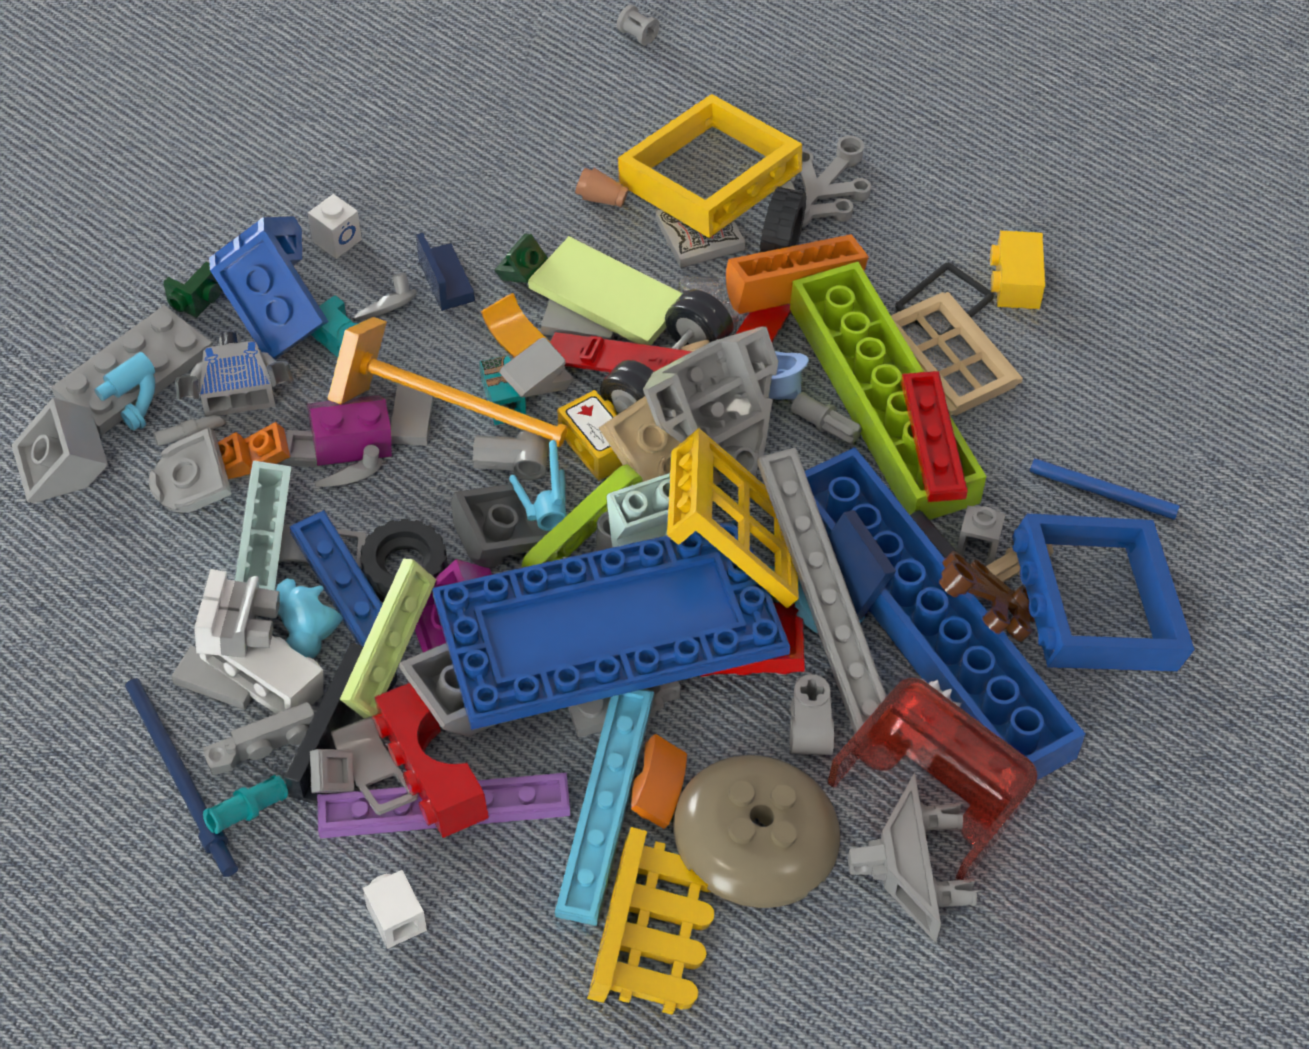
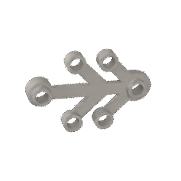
M851 135L840 138L837 142L836 158L818 178H816L813 168V154L808 150H802V160L806 162H802L800 175L807 196L802 227L808 225L812 218L832 216L840 222L851 219L853 203L850 200L840 198L835 200L834 203L813 205L818 199L850 195L856 201H865L870 197L871 183L867 179L857 178L852 182L832 184L846 167H853L862 160L864 143L860 138ZM795 176L780 187L795 190Z

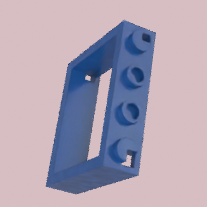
M1029 513L1025 515L1012 535L1014 542L1012 548L1017 553L1020 564V579L1026 586L1029 597V612L1036 623L1039 634L1038 645L1042 646L1047 667L1178 671L1195 649L1154 520ZM1046 544L1126 548L1153 639L1072 636Z

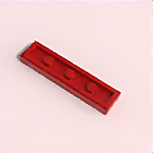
M939 371L902 374L901 385L927 501L939 502L966 499L968 490Z

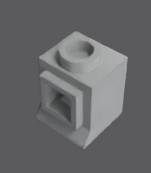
M968 505L957 552L962 557L964 556L968 537L990 541L991 544L985 565L994 562L1006 514L986 506Z

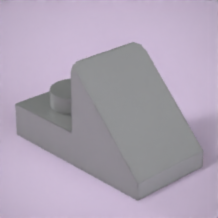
M546 338L537 340L505 364L499 371L522 398L567 390L574 380L565 370V359Z

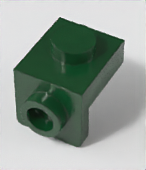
M525 233L494 271L503 281L528 283L529 278L542 266L548 257L533 235Z
M207 261L185 284L170 277L163 281L168 304L174 310L185 312L195 318L211 303L215 302L223 291L211 273L210 263Z

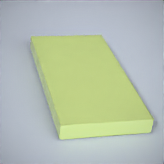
M570 236L528 280L529 289L634 343L652 345L666 329V312L683 294Z

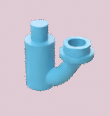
M139 352L104 375V383L94 389L99 399L105 401L112 395L119 398L139 384L140 391L135 406L129 403L125 406V410L120 413L123 421L133 431L146 426L144 416L155 392V368L149 358L143 352Z

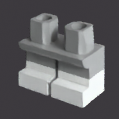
M211 569L195 623L196 653L246 658L248 646L270 648L273 621L256 619V616L276 618L280 607V592L259 588V576L250 577L247 582L227 580V571Z

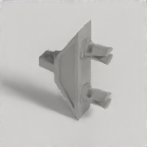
M914 772L882 830L881 839L869 841L866 847L850 849L848 866L850 875H873V879L883 880L884 888L936 943L941 927L939 908L948 906H976L977 891H972L975 883L974 878L937 882L936 878L933 877L926 831L962 830L963 815L959 814L961 807L959 802L924 806L923 802H920Z

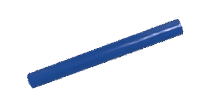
M1034 458L1030 468V473L1174 520L1180 505Z

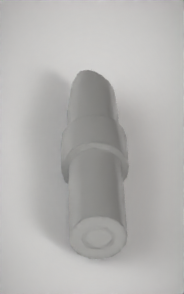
M211 415L197 420L180 422V425L156 431L153 434L157 446L182 440L208 427L214 430L225 425L226 422L217 415Z

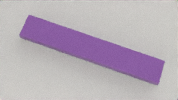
M567 773L477 780L484 791L489 815L488 819L477 824L570 816ZM404 787L369 790L378 804H384L408 794ZM361 791L317 795L318 833L320 839L437 827L435 823L427 825L419 807V802L422 801L419 794L417 800L381 815L375 813Z

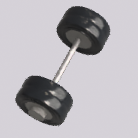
M690 289L681 294L676 302L669 307L665 315L666 327L672 338L677 342L672 349L681 350V347L699 341L709 340L712 342L729 337L734 330L732 317L725 306L714 296L702 290ZM624 360L618 363L600 385L602 399L604 401L609 400L618 415L645 396L643 388L654 371L634 360Z

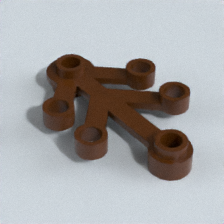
M952 551L942 561L945 569L941 572L942 578L939 580V583L948 594L958 597L960 594L965 595L968 592L992 601V608L982 619L993 632L1001 634L1006 629L1019 642H1023L1033 632L1030 627V621L1035 622L1029 612V597L1026 587L1020 586L1017 590H1011L991 573L983 563L974 560L969 564L955 551ZM1008 610L1014 616L1010 621L1007 618Z

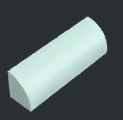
M253 461L234 581L247 582L250 577L259 576V588L275 591L291 466Z

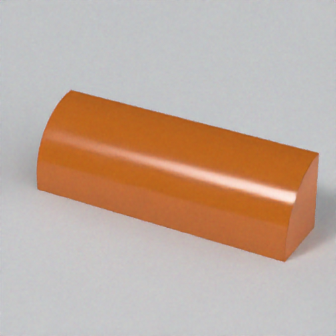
M850 234L728 259L726 268V286L729 300L737 315L790 304L792 282L794 280L855 262H859L865 271L869 256L853 235Z

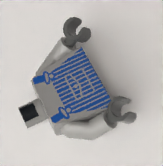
M227 332L220 336L219 346L207 347L203 351L202 362L196 364L190 375L180 376L175 379L177 400L185 396L199 399L200 394L205 417L276 407L272 387H276L277 384H282L285 381L293 382L294 380L288 361H276L268 353L260 352L256 342H241L240 335L234 332Z

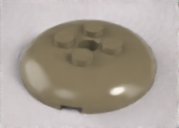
M739 755L719 760L707 766L686 785L681 793L674 815L675 843L689 871L692 869L707 883V889L712 893L743 906L773 908L802 900L807 897L810 891L827 879L839 853L840 826L834 807L827 794L814 779L799 768L768 756ZM755 818H758L759 822L763 823L766 827L757 826L753 821H755Z

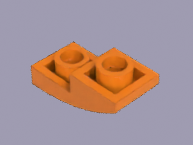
M277 422L270 424L247 438H243L235 432L218 442L228 479L251 474L253 461L278 464L290 458L284 428Z
M654 734L645 742L643 772L633 780L631 810L643 819L649 820L665 829L670 824L679 800L685 776L687 753L657 734Z

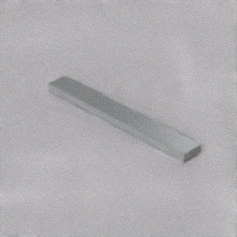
M796 447L761 456L757 461L758 467L861 753L863 755L899 744L902 741L898 727L893 726L895 721L894 715L890 711L891 707Z

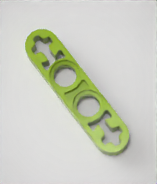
M628 464L619 467L531 548L522 561V568L560 560L571 555L597 530L599 517L608 511L606 496L611 492L641 483L643 478Z

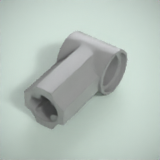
M528 431L520 432L517 438L476 435L473 445V468L510 470L522 479H540L546 473L550 440Z

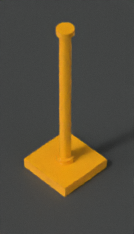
M372 317L345 330L327 400L341 405L369 390L374 374L546 439L555 440L557 447L562 446L568 431V426L559 424L555 426L377 360L387 321Z

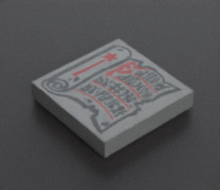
M663 210L656 211V221L680 268L745 250L746 242L735 221H732L708 238Z

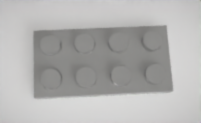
M163 305L51 388L57 399L91 408L98 433L103 435L123 420L120 413L125 410L127 404L131 403L135 406L140 391L138 384L119 398L112 395L105 401H102L96 395L94 389L104 383V375L137 353L143 352L155 368L154 397L173 383L176 378L182 376L196 366L197 363L203 360V351L207 347H213L210 340Z

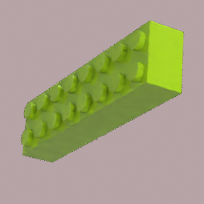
M859 262L794 280L792 282L790 310L850 417L862 427L860 434L897 500L909 515L920 510L929 520L965 509L968 505L975 506L981 504L987 476L951 416L950 419L968 490L967 497L963 500L927 501L901 385L902 374L924 371Z

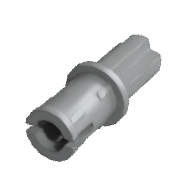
M805 392L799 393L794 399L791 411L815 424L819 432L827 431L848 444H853L860 437L862 429L860 424L837 412V408L834 405L826 406L808 396Z

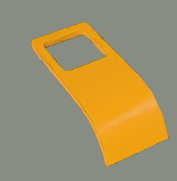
M514 293L507 295L481 311L485 324L491 334L513 358L537 340L546 338L523 314Z

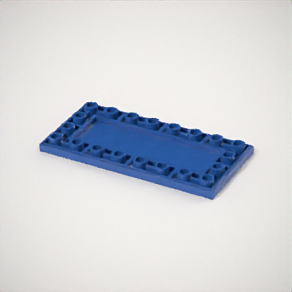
M736 520L719 524L738 540V522ZM697 531L679 545L666 535L432 588L434 602L471 730L789 655L790 652L789 642L769 592Z

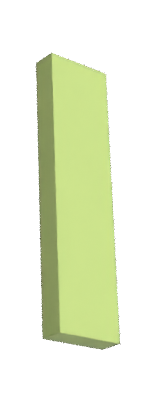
M403 559L340 698L342 702L364 719L378 713L374 697L387 692L436 582V579L414 559Z

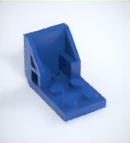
M294 216L263 217L209 257L211 273L257 343V346L261 352L268 353L275 360L329 322L294 267L295 264L302 260V228Z

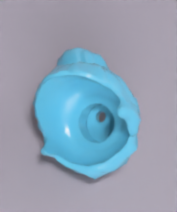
M287 578L278 584L276 591L280 592L278 615L289 632L286 642L292 649L304 657L313 659L321 650L322 640L332 634L343 621V617L335 609L323 605L318 600V596L323 591V586L313 588L296 587L295 580Z

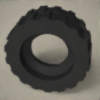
M777 186L771 197L765 217L759 253L798 245L806 209L807 196L805 192Z
M392 520L383 526H378L371 535L369 534L366 537L365 544L362 545L360 551L362 572L381 602L384 603L395 579V576L390 574L385 567L386 558L392 552L402 549L418 551L424 559L422 567L434 578L448 567L446 546L443 544V538L439 533L435 532L432 526H427L419 520Z

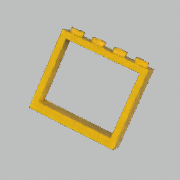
M710 94L618 157L619 183L629 188V191L710 238L774 192L777 186H782L802 171V143L717 96ZM712 126L766 156L706 200L652 169Z

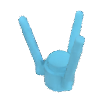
M551 440L549 443L552 490L541 492L537 496L535 503L532 504L515 475L509 477L515 492L526 509L527 519L529 521L537 520L538 527L544 531H551L567 516L565 508V471L563 469L559 470L557 442L555 440Z

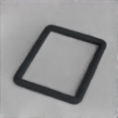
M944 263L895 304V308L898 312L906 309L903 307L906 303L947 269L986 296L967 312L971 318L993 300L994 294L953 264ZM917 320L914 322L916 325L925 330ZM951 325V326H950L946 331H944L942 334H944V333H946V332H948V331H950V330H953V329H955V328ZM934 329L938 335H942L940 332Z

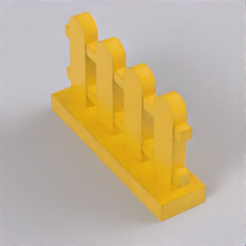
M631 827L623 845L587 999L604 1003L609 991L612 990L620 993L619 1001L629 1003L631 996L663 1004L662 1012L673 1015L675 1008H691L698 997L696 985L689 980L682 979V973L684 968L692 970L699 968L706 958L704 945L699 941L690 939L692 929L705 930L714 919L715 914L712 906L698 900L700 891H711L707 889L708 884L692 869L690 871L687 869L680 855L664 851L665 843L655 841L653 848L645 846L647 831ZM637 873L647 876L645 886L635 883ZM658 879L689 887L687 897L656 889ZM628 912L638 914L636 924L626 922ZM649 917L680 925L679 935L648 928ZM619 951L629 953L627 963L617 961ZM640 956L672 964L670 975L638 967Z

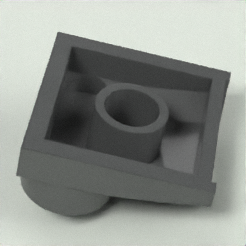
M521 482L520 484L522 485L523 489L525 490V485H524L523 482ZM512 484L457 491L453 494L451 500L453 525L469 558L479 566L486 568L499 566L505 556L530 551L547 535L546 531L538 527L537 520L529 521L527 519L526 509Z

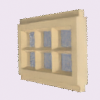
M942 292L891 315L923 371H939L950 416L961 414L1022 383V376L949 292ZM951 325L955 328V329H953V330H950V331H948V332L942 334V333H943L944 331H946ZM934 329H936V330H937L938 332H940L942 335H938L937 332H936Z

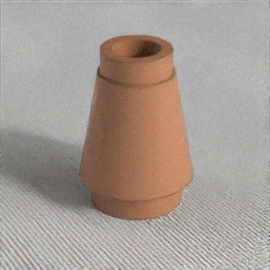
M584 168L575 194L581 195L582 200L616 205L622 208L629 188L624 187L596 168L592 170Z

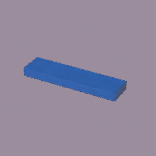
M323 510L289 526L290 534L336 610L343 617V621L356 643L364 646L380 612L382 603Z

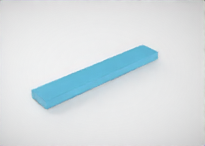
M641 689L610 698L555 909V917L594 926L598 924L654 700V691Z

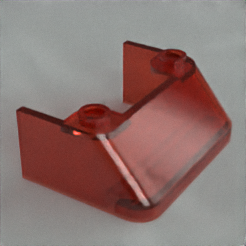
M907 678L895 686L832 761L827 784L834 788L858 759L875 770L885 771L895 767L905 755L970 804V807L963 814L961 834L973 848L963 859L954 879L966 880L998 841L1033 790L1037 781V770L1027 757L927 682L918 678Z

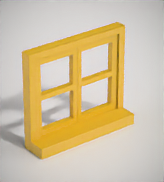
M698 428L671 452L667 536L679 545L697 531L788 608L799 599L798 575L766 486ZM713 466L738 487V504L713 483ZM750 498L774 518V535L750 515ZM713 501L738 522V540L712 519ZM750 533L774 553L775 572L750 551Z

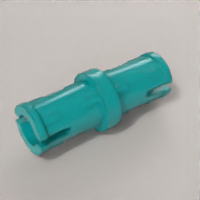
M272 775L270 778L249 789L241 787L233 792L231 798L203 811L205 824L212 833L218 834L239 821H251L259 816V811L285 800L288 797L287 786L280 776Z

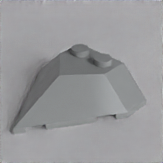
M766 327L755 328L712 341L653 372L643 388L657 426L681 443L700 428L756 477L758 458L764 456L772 399L768 398L772 375L776 376L778 359Z

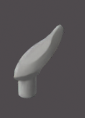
M399 273L393 275L396 293L383 296L378 302L367 306L353 316L354 319L361 320L376 317L410 302L416 296L417 291L409 288L407 274Z
M374 445L366 446L364 448L363 460L345 466L331 476L314 481L315 486L348 485L368 478L380 468L383 462L382 459L378 458V447Z

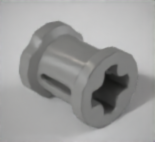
M634 5L626 6L617 20L618 31L622 33L628 32L637 37L638 42L644 46L651 43L659 31V20L654 17L648 18L639 13L638 8Z

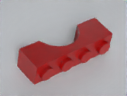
M411 683L374 697L378 714L373 715L372 718L377 732L381 738L388 736L391 742L387 744L390 755L396 767L404 766L406 772H403V777L411 795H420L422 801L419 802V807L427 825L435 823L442 838H445L488 819L489 815L484 791L468 763H442L424 753L431 740L441 731L438 721Z

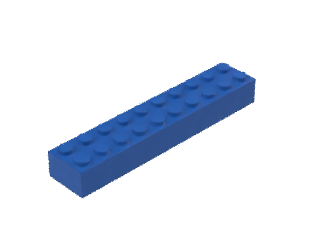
M854 447L804 471L827 535L830 534L844 512L855 510L895 568V574L869 611L921 679H924L928 684L931 681L938 680L942 691L952 689L950 699L961 703L957 711L963 718L959 728L1008 792L1013 794L1077 759L1086 733L1004 632L996 634L984 623L982 617L987 613V610L975 595L967 592L965 595L960 594L958 597H953L941 587L939 580L942 578L941 572L945 569L942 563L945 558L859 451Z

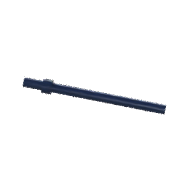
M140 679L129 680L125 688L200 831L198 838L205 852L212 854L223 877L232 876L238 871V866L227 847L229 840L224 830L215 834V832L212 833L207 828L203 819V811L207 807Z

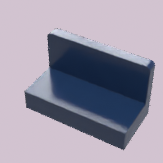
M424 233L416 234L418 260L441 311L474 302L473 288L452 244L448 243L430 248Z

